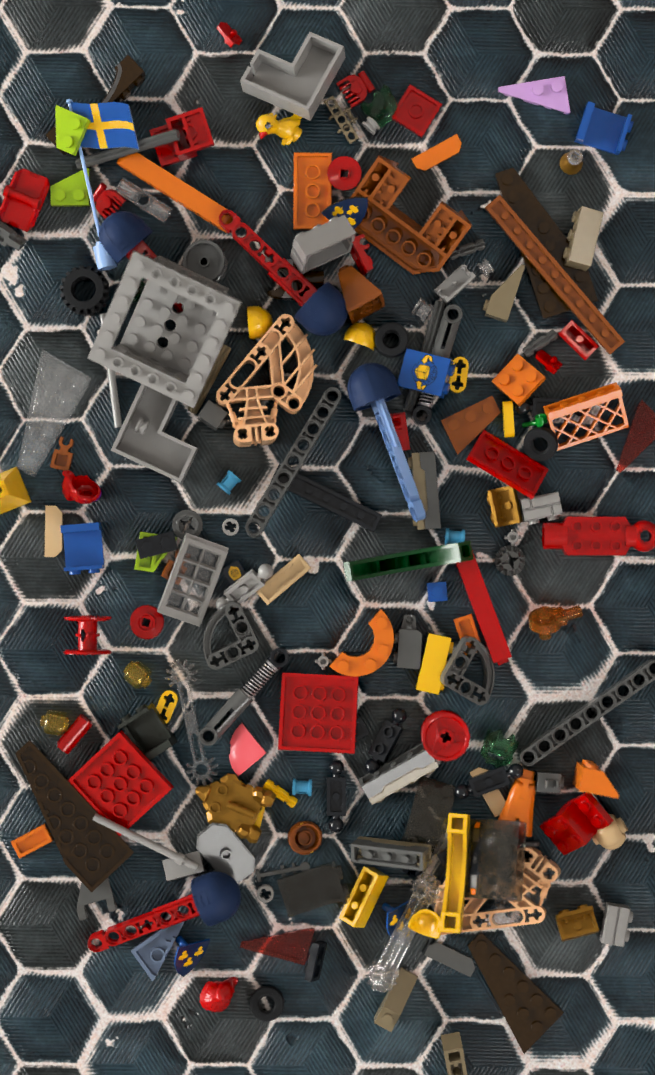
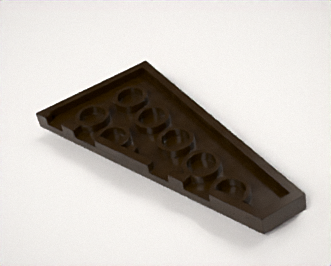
M480 931L468 944V947L521 1050L525 1054L564 1012Z

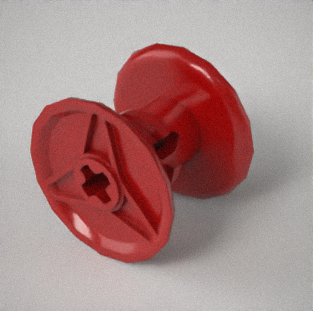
M93 615L64 616V619L67 621H78V633H76L78 649H67L63 654H111V650L97 649V637H100V633H97V621H109L112 617ZM83 629L85 637L81 641V630Z
M440 710L433 712L426 717L421 725L420 737L427 753L436 760L446 762L456 760L465 753L469 746L470 733L468 726L453 711ZM447 732L449 737H444L443 739L441 734H445Z

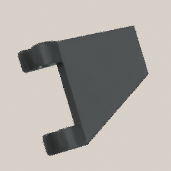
M109 877L92 893L81 882L77 903L79 920L82 921L88 918L85 905L106 899L109 912L117 910L118 907Z

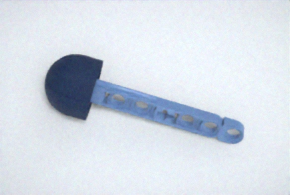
M363 364L353 371L348 380L347 391L354 411H361L372 407L402 492L408 503L410 514L415 522L426 518V513L385 403L401 395L396 378L387 367L381 364Z

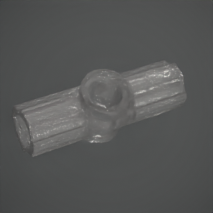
M126 178L119 182L115 190L122 197L138 206L139 209L149 213L162 223H165L173 210L150 195L148 191L139 188ZM143 196L149 198L148 203L145 205L139 203L140 198Z

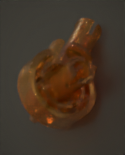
M579 605L568 609L542 606L530 612L529 628L539 633L540 639L548 640L551 638V633H555L561 626L567 625V621L582 617L583 612Z

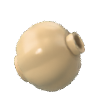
M609 814L613 822L603 829H598L592 840L596 845L600 844L605 849L614 850L623 845L626 839L625 832L628 829L621 817L617 819L615 815Z

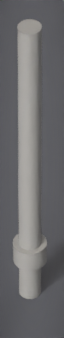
M107 313L100 314L101 326ZM107 368L114 426L119 428L122 427L116 375L115 371Z
M97 813L93 817V821L175 860L174 863L180 866L183 864L195 871L199 866V863L186 858L185 854L181 852L176 853Z

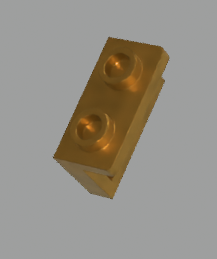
M505 486L487 491V502L491 506L492 511L491 521L495 528L523 522L517 491L514 488Z
M585 904L578 906L577 910L569 911V909H566L555 915L562 942L599 932L593 906Z

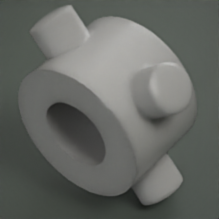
M511 529V532L504 536V539H507L511 546H515L518 539H521V535H518L514 532V529Z
M321 653V656L315 660V663H318L322 670H325V667L332 663V659H328L325 653Z

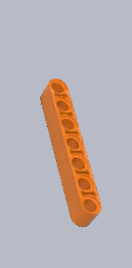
M139 153L124 156L117 160L116 163L131 174L227 233L219 225L218 221L220 213L223 210H227L225 207ZM224 215L222 221L225 224H230L233 218L230 215Z

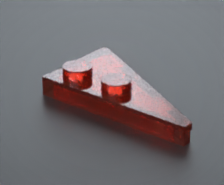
M643 400L638 404L616 468L619 474L655 440V412Z
M311 927L242 941L240 948L305 965L315 928Z

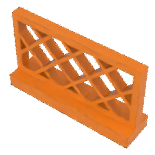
M616 382L543 406L549 427L556 434L557 438L560 437L561 433L569 436L566 442L558 443L557 451L629 427L622 399V390ZM618 399V405L615 410L607 407L611 400ZM597 405L601 407L598 414L595 416L589 413L591 408ZM605 409L612 412L608 421L600 418ZM575 412L583 413L578 422L570 419ZM618 415L622 417L623 423L614 425L612 421ZM586 416L594 419L590 427L582 424ZM557 418L565 419L560 428L554 426L552 420ZM598 421L605 424L602 430H593ZM568 422L576 425L571 433L564 430ZM580 427L587 430L584 436H575Z

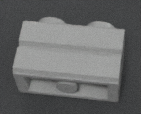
M558 492L534 496L533 499H519L523 522L528 521L529 525L540 523L539 519L546 517L547 521L559 519L558 515L563 514Z
M606 902L599 939L601 943L624 947L625 942L629 941L630 931L627 928L628 923H632L633 912L629 906Z

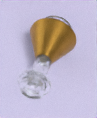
M573 149L561 157L560 168L564 173L574 175L581 170L583 165L581 151Z

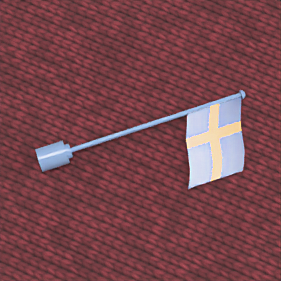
M67 99L66 104H68L69 111L91 120L79 147V155L99 237L100 224L82 147L94 149L126 147L139 150L130 106L119 102L75 103L72 99ZM100 241L97 242L93 250L98 271L116 268L117 264L110 254H108Z

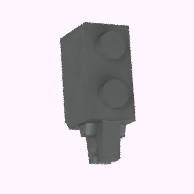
M405 614L401 628H399V633L395 632L394 644H398L397 652L393 653V663H397V668L420 669L422 634L416 628L415 615Z

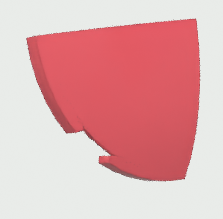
M241 723L230 740L229 760L237 776L241 775L267 753L245 725Z

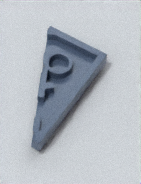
M184 922L165 929H159L131 949L132 954L152 981L159 972Z

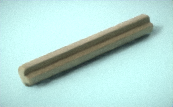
M223 344L194 408L189 406V412L193 414L198 413L231 351V348Z

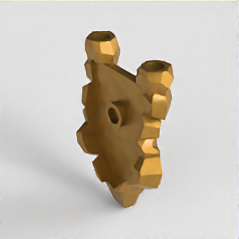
M230 773L220 778V782L216 781L210 785L198 786L195 789L197 796L203 801L204 808L208 811L206 816L209 824L212 822L227 824L241 839H247L250 843L258 842L262 831L254 824L262 806L272 807L276 798V794L273 791H266L263 787L259 786L254 788L252 785H245L235 774Z

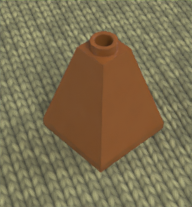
M345 265L339 269L338 276L352 325L386 306L382 292L353 266Z

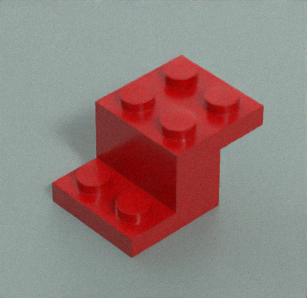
M202 107L165 119L166 125L149 130L151 136L174 129L180 133L179 140L155 147L161 168L197 157L196 151L214 146Z
M585 792L566 802L555 816L545 820L540 825V828L555 844L557 849L563 855H566L586 845L597 833L598 829L607 827L613 822V819L591 793Z

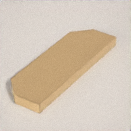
M45 506V557H56L62 552L63 533H61L60 525H63V512L57 506Z
M478 767L472 770L470 774L473 777L488 770ZM496 789L483 794L494 817L499 816L506 802L500 790Z

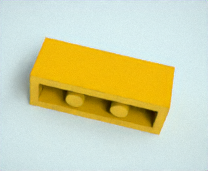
M428 632L416 690L438 695L440 691L444 690V685L440 681V675L448 662V653H452L454 642H451V637Z
M363 866L339 918L352 927L365 928L389 876L375 867Z

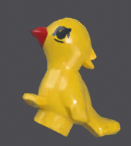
M273 113L261 115L257 119L256 128L259 131L260 139L270 134H276L282 138L281 144L285 146L291 144L292 141H297L302 134V129L298 127L302 117L293 114L291 117L277 120V114L273 115Z

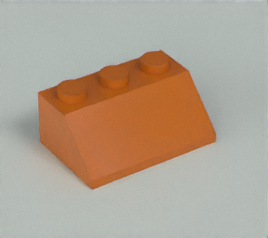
M582 759V762L577 761L572 784L579 791L618 799L619 794L605 773L594 761Z

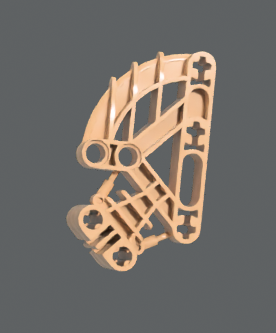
M289 314L281 315L216 393L217 404L227 407L229 411V417L235 429L233 442L238 447H250L251 444H254V446H257V444H260V446L273 444L279 434V429L276 426L277 406L279 405L289 414H297L311 390L314 370L318 366L317 364L314 365L313 360L315 350L310 348L307 340L308 334L304 335L295 323L294 318ZM288 321L289 325L285 326L282 329V332H280L279 329L281 328L282 323ZM286 339L292 347V351L282 361L281 343ZM264 350L265 356L261 355L256 362L255 358L257 357L258 351ZM295 354L297 368L284 382L283 366ZM268 360L270 385L245 387ZM247 363L252 364L254 371L239 387L233 386L231 380ZM297 374L295 386L291 390L287 384ZM229 387L231 392L228 394V400L224 399L222 401L220 394L225 395ZM275 388H281L284 392V395L281 397H277L274 394L273 390ZM273 400L274 406L271 408L270 415H264L263 411H267L268 407L261 406L260 401ZM295 400L298 402L299 407L292 409L289 407L288 402ZM246 403L245 408H239L238 412L244 413V417L237 418L230 404ZM266 431H267V433H268L269 431H271V432H272V437H271V435H270L269 437L266 436ZM239 433L240 435H242V433L245 434V439H240Z
M536 847L523 848L519 852L518 858L506 866V869L503 871L500 857L496 852L489 851L480 854V863L478 857L479 872L483 873V879L477 880V883L482 884L478 888V893L476 891V896H465L464 900H469V902L464 907L462 932L541 923L547 913L546 909L542 906L544 898L546 899L551 882H554L561 874L558 864L551 859L548 860L547 856H543L542 852ZM528 851H530L529 854L532 853L533 855L530 860H528V857H525ZM488 855L494 856V865H488L486 863V857ZM471 858L467 860L466 885H468V875L470 878L469 860L471 866ZM549 868L555 872L552 877H550V874H547ZM516 869L520 873L518 876L512 875V878L516 881L513 886L503 878V875ZM491 874L498 877L496 885H492L488 880ZM445 881L443 884L438 885L440 890L436 900L432 901V904H435L434 912L440 916V920ZM536 885L541 888L538 904L525 896L528 892L535 895L537 891L533 888ZM494 891L515 906L479 911ZM528 909V914L537 909L538 912H542V915L539 916V919L535 915L529 916V920H527L526 910ZM520 911L523 915V920L520 922L498 924L494 920L496 913ZM478 916H480V919H487L489 917V921L483 922L481 926L475 920ZM441 932L440 935L454 934V933H452V932Z

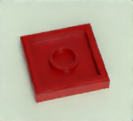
M410 84L392 112L390 119L422 138L442 107V103Z

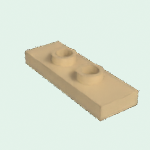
M298 554L268 579L265 585L257 591V594L269 605L308 572L311 567Z

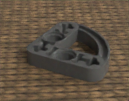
M230 601L221 606L212 615L204 631L203 651L208 666L214 670L254 653L259 647L258 639L242 606L237 601ZM230 606H233L234 608L238 607L239 609L236 610L238 617H240L241 615L243 617L238 618L233 622L232 620L235 619V616L232 612H228L230 611ZM226 615L237 640L211 651L213 631L218 622ZM239 622L247 624V629L244 632H239L236 629ZM249 639L251 642L255 641L253 643V648L246 646L243 648L245 652H241V648L238 645L239 643H241V645L244 646L247 644V640ZM229 648H237L238 654L235 657L229 656L227 654ZM224 651L226 661H224L223 657L219 659V664L211 663L213 656L216 658L222 657L221 652Z
M471 636L462 637L440 675L441 683L477 705H484L488 702L494 687L495 671L488 650L477 639ZM467 642H470L472 645L470 648L466 645ZM476 652L483 665L484 678L482 687L463 676ZM458 657H462L463 664L457 667L455 661ZM449 675L457 680L456 684L449 681L447 676ZM467 682L469 688L466 692H462L461 685ZM475 691V692L481 694V695H482V698L479 699L477 696L473 695L472 693Z

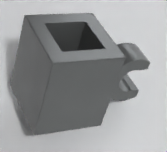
M208 400L198 414L197 419L217 432L219 428L223 429L228 422V419H226L228 413L224 411L227 410V407H222Z
M536 770V791L560 793V788H564V777H561L560 772Z

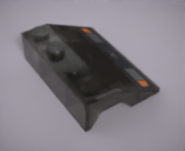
M470 819L465 897L522 902L527 823L506 820Z

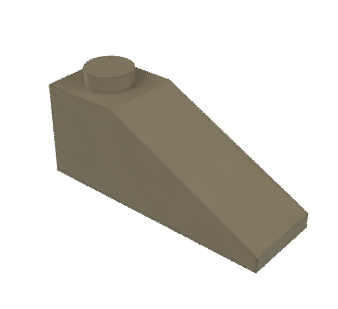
M521 264L491 295L490 299L485 300L482 309L486 311L484 316L505 323L508 321L525 265Z
M402 967L400 968L374 1016L375 1024L392 1032L417 981V975Z
M460 1032L441 1035L447 1074L467 1075Z

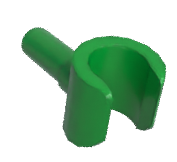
M546 414L535 415V420L522 423L523 428L529 426L542 427L547 423Z

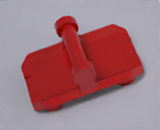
M24 168L16 171L10 185H6L3 191V196L5 197L0 207V221L25 232L32 229L49 191V179Z

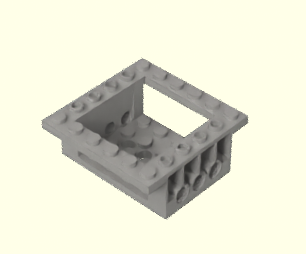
M134 251L88 359L194 408L242 301L227 295L230 288L160 255L151 259ZM142 278L147 279V283L120 344L113 348ZM180 302L183 305L184 309L181 313L174 310V303ZM167 320H173L176 323L174 330H169L166 327ZM160 337H165L168 340L167 347H161L158 344Z

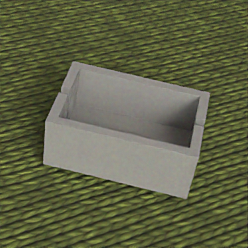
M345 215L333 217L323 225L318 224L308 232L297 234L294 238L290 257L300 273L304 274L351 252L356 232Z

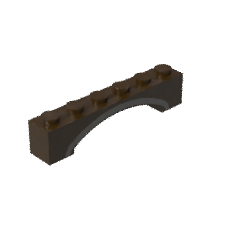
M129 55L114 68L116 71L115 80L101 103L126 100L130 96L131 90L135 86L139 87L145 81V72ZM56 125L46 134L48 140L55 147ZM58 149L63 155L67 153L63 150Z

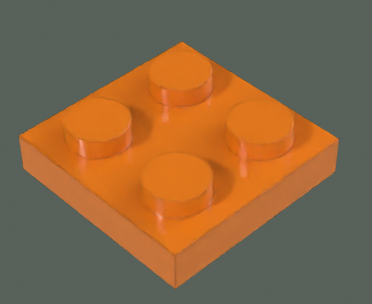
M517 353L491 382L520 407L546 380V377Z

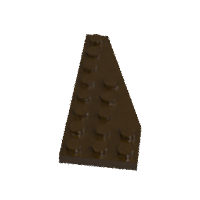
M510 168L495 173L502 198L592 303L597 302L598 299L588 270L585 272L564 265L563 253L565 248L568 247L569 241L516 170ZM520 251L542 319L571 311Z
M29 740L15 754L65 865L92 893L134 851L114 830L93 821V817L97 812L33 742Z

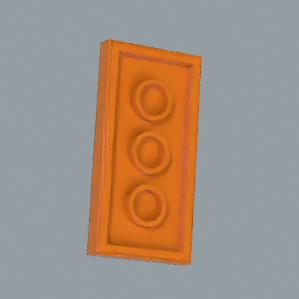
M294 153L293 230H312L314 226L318 224L323 225L329 221L322 213L332 206V185L327 176L328 167L332 162V153Z

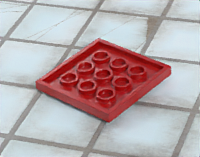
M282 673L278 750L355 754L359 676Z
M122 730L67 780L99 815L127 829L174 787Z

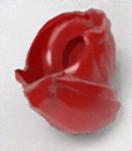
M70 470L62 472L64 476L62 493L67 500L89 504L101 497V488L88 475L75 476Z
M231 977L224 981H208L200 993L199 1002L202 1008L212 1012L224 1011L230 1005L238 978Z

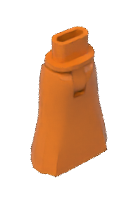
M523 769V775L515 779L511 786L495 829L532 837L536 792L535 772Z

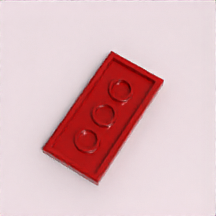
M486 430L482 431L466 458L469 462L530 499H533L549 470Z

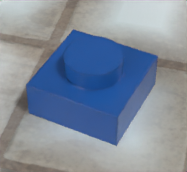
M446 581L427 583L428 602L448 601Z

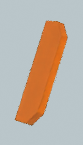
M456 134L413 157L411 160L416 169L427 171L458 154L462 142Z

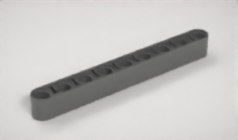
M330 387L324 392L245 525L246 533L249 537L257 538L263 533L340 404L341 392L338 388ZM331 393H334L337 395L338 399L336 401H330L328 400L327 396ZM319 410H326L328 412L327 417H319L317 414ZM310 426H316L318 428V432L316 434H311L308 432V428ZM306 442L309 447L307 450L302 451L298 448V444ZM295 458L299 461V464L296 467H291L288 461ZM281 475H287L289 481L281 483L278 478ZM271 491H277L279 498L272 500L268 495ZM262 507L269 509L270 512L267 516H261L258 513ZM257 524L260 529L258 532L252 533L249 531V526Z
M655 659L647 660L523 747L519 752L520 761L526 766L534 765L654 681L655 673H651L649 667L655 663ZM637 674H641L643 678L640 684L634 683V677ZM621 685H625L627 688V692L624 695L618 694V688ZM606 696L611 698L609 706H603L602 700ZM590 707L596 710L593 717H587L586 711ZM578 718L580 725L577 728H572L570 725L571 721ZM562 729L564 737L556 739L555 732ZM544 740L548 741V748L546 750H540V742ZM525 752L533 753V758L530 761H524L523 755Z

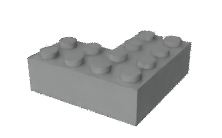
M309 32L292 63L257 49L250 62L251 67H247L240 80L242 90L247 94L311 121L346 58L344 46Z
M141 384L111 451L183 484L198 448L164 433L178 401ZM141 416L144 417L145 421L150 420L148 429L143 436L140 435V432H134Z

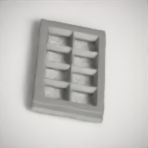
M186 533L157 612L200 627L229 548Z

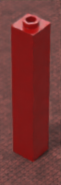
M473 553L474 560L458 562L456 566L492 661L501 665L509 662L508 658L512 657Z

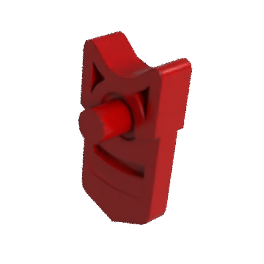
M220 22L217 26V30L224 37L225 43L230 48L234 44L240 45L243 41L237 34V31L235 29L232 30L227 23Z
M544 350L537 351L535 358L545 366V370L550 371L552 374H555L563 365L557 360V357H551Z

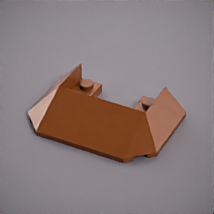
M379 155L350 197V199L368 198V208L365 217L354 229L355 232L359 235L364 234L367 241L413 275L440 271L472 227L471 222L462 210L456 212L442 201L424 227L419 225L393 205L411 177L397 167L399 163Z

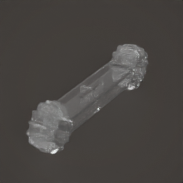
M177 659V666L173 662L170 663L174 670L166 669V672L171 674V676H167L165 679H172L173 681L169 686L172 687L174 684H177L194 762V764L186 763L187 767L192 768L186 770V774H193L189 778L190 781L197 778L196 785L200 783V780H202L203 785H206V778L212 782L214 779L211 775L216 776L218 774L217 771L212 770L217 768L218 764L211 765L215 760L214 757L210 758V760L206 759L204 745L200 739V726L190 680L194 682L198 680V678L192 676L197 674L198 670L191 671L195 665L192 663L188 667L187 659L184 660L183 665L181 660ZM179 670L186 672L187 678L185 680L177 678ZM182 685H185L187 688L191 707L190 711L186 707ZM194 733L197 734L201 759L197 757L192 735ZM204 764L207 767V772L204 774L199 773L197 765Z
M422 873V875L416 877V881H411L413 888L409 890L413 894L379 961H372V966L367 967L370 971L366 975L370 978L367 983L372 985L371 989L374 991L385 993L387 990H393L392 985L397 984L395 978L399 977V975L395 974L415 934V931L408 928L411 917L421 909H428L430 904H436V899L441 898L438 895L442 891L439 888L441 882L436 880L437 877L435 875Z

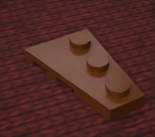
M493 395L441 420L457 455L501 413Z

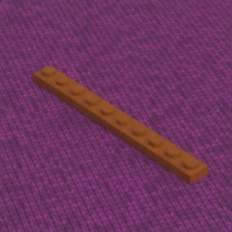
M501 195L485 207L490 216L609 355L625 342Z

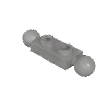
M262 564L258 569V573L251 569L224 590L226 597L217 599L216 608L219 609L230 601H237L240 604L265 585L263 579H268L273 575L272 566Z

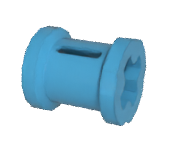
M228 470V474L217 485L230 495L231 490L242 480Z
M446 528L445 545L465 541V529L453 531Z
M293 778L292 795L308 794V796H311L312 779L301 781Z

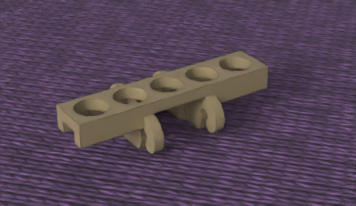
M334 96L326 99L324 103L331 113L329 120L331 121L334 118L340 127L337 133L343 132L349 144L358 140L359 137L351 126L352 123L356 124L358 120L350 112L352 108L346 107L342 111ZM332 100L335 105L330 107L328 101ZM335 108L338 109V112L336 113L333 112ZM346 113H347V115L349 116L350 121H348V119L346 118V116H345ZM343 116L345 122L339 123L338 118ZM353 133L355 138L351 140L348 134Z

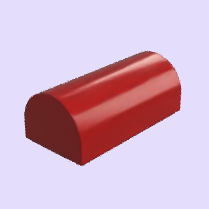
M573 320L558 333L584 360H587L599 347Z
M80 714L58 740L57 747L66 754H69L92 727L93 723L86 716Z

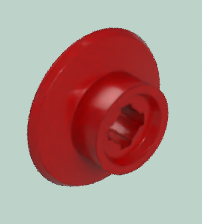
M341 156L330 163L327 176L333 187L345 191L353 189L358 185L361 180L362 171L355 159ZM341 171L348 172V177H341Z
M143 605L133 611L130 617V627L139 638L152 639L161 633L164 627V618L161 613L157 612L158 609L156 607ZM144 618L150 619L149 627L142 624Z

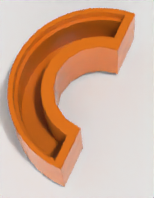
M382 609L368 622L374 633V641L371 648L358 656L348 655L342 651L329 667L340 674L358 677L373 673L387 661L394 644V632L389 618Z

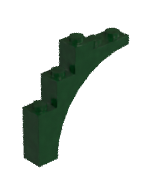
M464 541L343 563L346 582L464 562L474 560L471 541Z

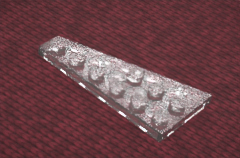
M43 349L17 468L32 477L36 476L92 380L89 376Z

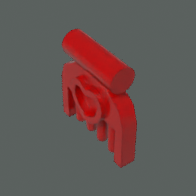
M364 70L358 76L354 74L349 75L336 83L338 87L342 85L339 88L340 90L350 85L342 94L350 91L345 96V99L355 95V97L348 100V103L355 101L350 104L351 108L366 99L367 90L369 93L375 90Z
M101 183L93 193V198L98 213L106 219L112 214L106 208L115 213L116 210L112 207L117 210L120 209L115 202L122 206L126 200L113 189L106 190L107 186Z

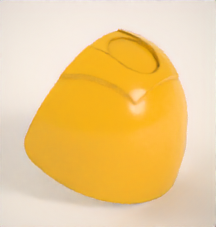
M247 307L249 338L260 339L273 325L272 316L262 307Z
M358 322L347 329L343 340L366 346L374 351L376 332L369 324Z
M421 909L411 917L408 928L424 936L439 939L441 934L440 916L434 911Z

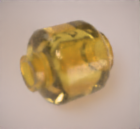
M131 661L123 671L125 673V681L135 689L146 688L152 681L150 678L152 671L142 661Z
M49 709L46 715H42L40 726L44 727L43 730L46 734L61 736L63 732H67L69 717H66L64 711Z

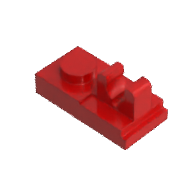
M364 234L355 236L350 252L362 275L369 273L373 269L372 259L365 252L370 245L360 244V240L365 238Z
M405 412L390 414L403 451L410 450Z

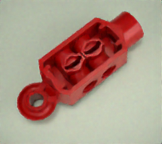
M564 517L562 522H543L542 548L562 549L564 555H626L630 547L641 552L651 551L655 548V524L646 520L638 521L631 526L626 517ZM643 531L649 533V539L646 542L640 538Z

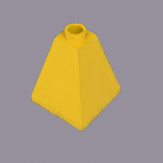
M18 467L0 473V515L31 502Z

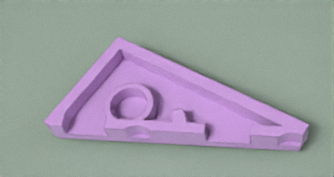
M565 76L498 87V92L503 93L505 96H513L534 105H542L550 110L554 109L564 112L563 114L571 113Z

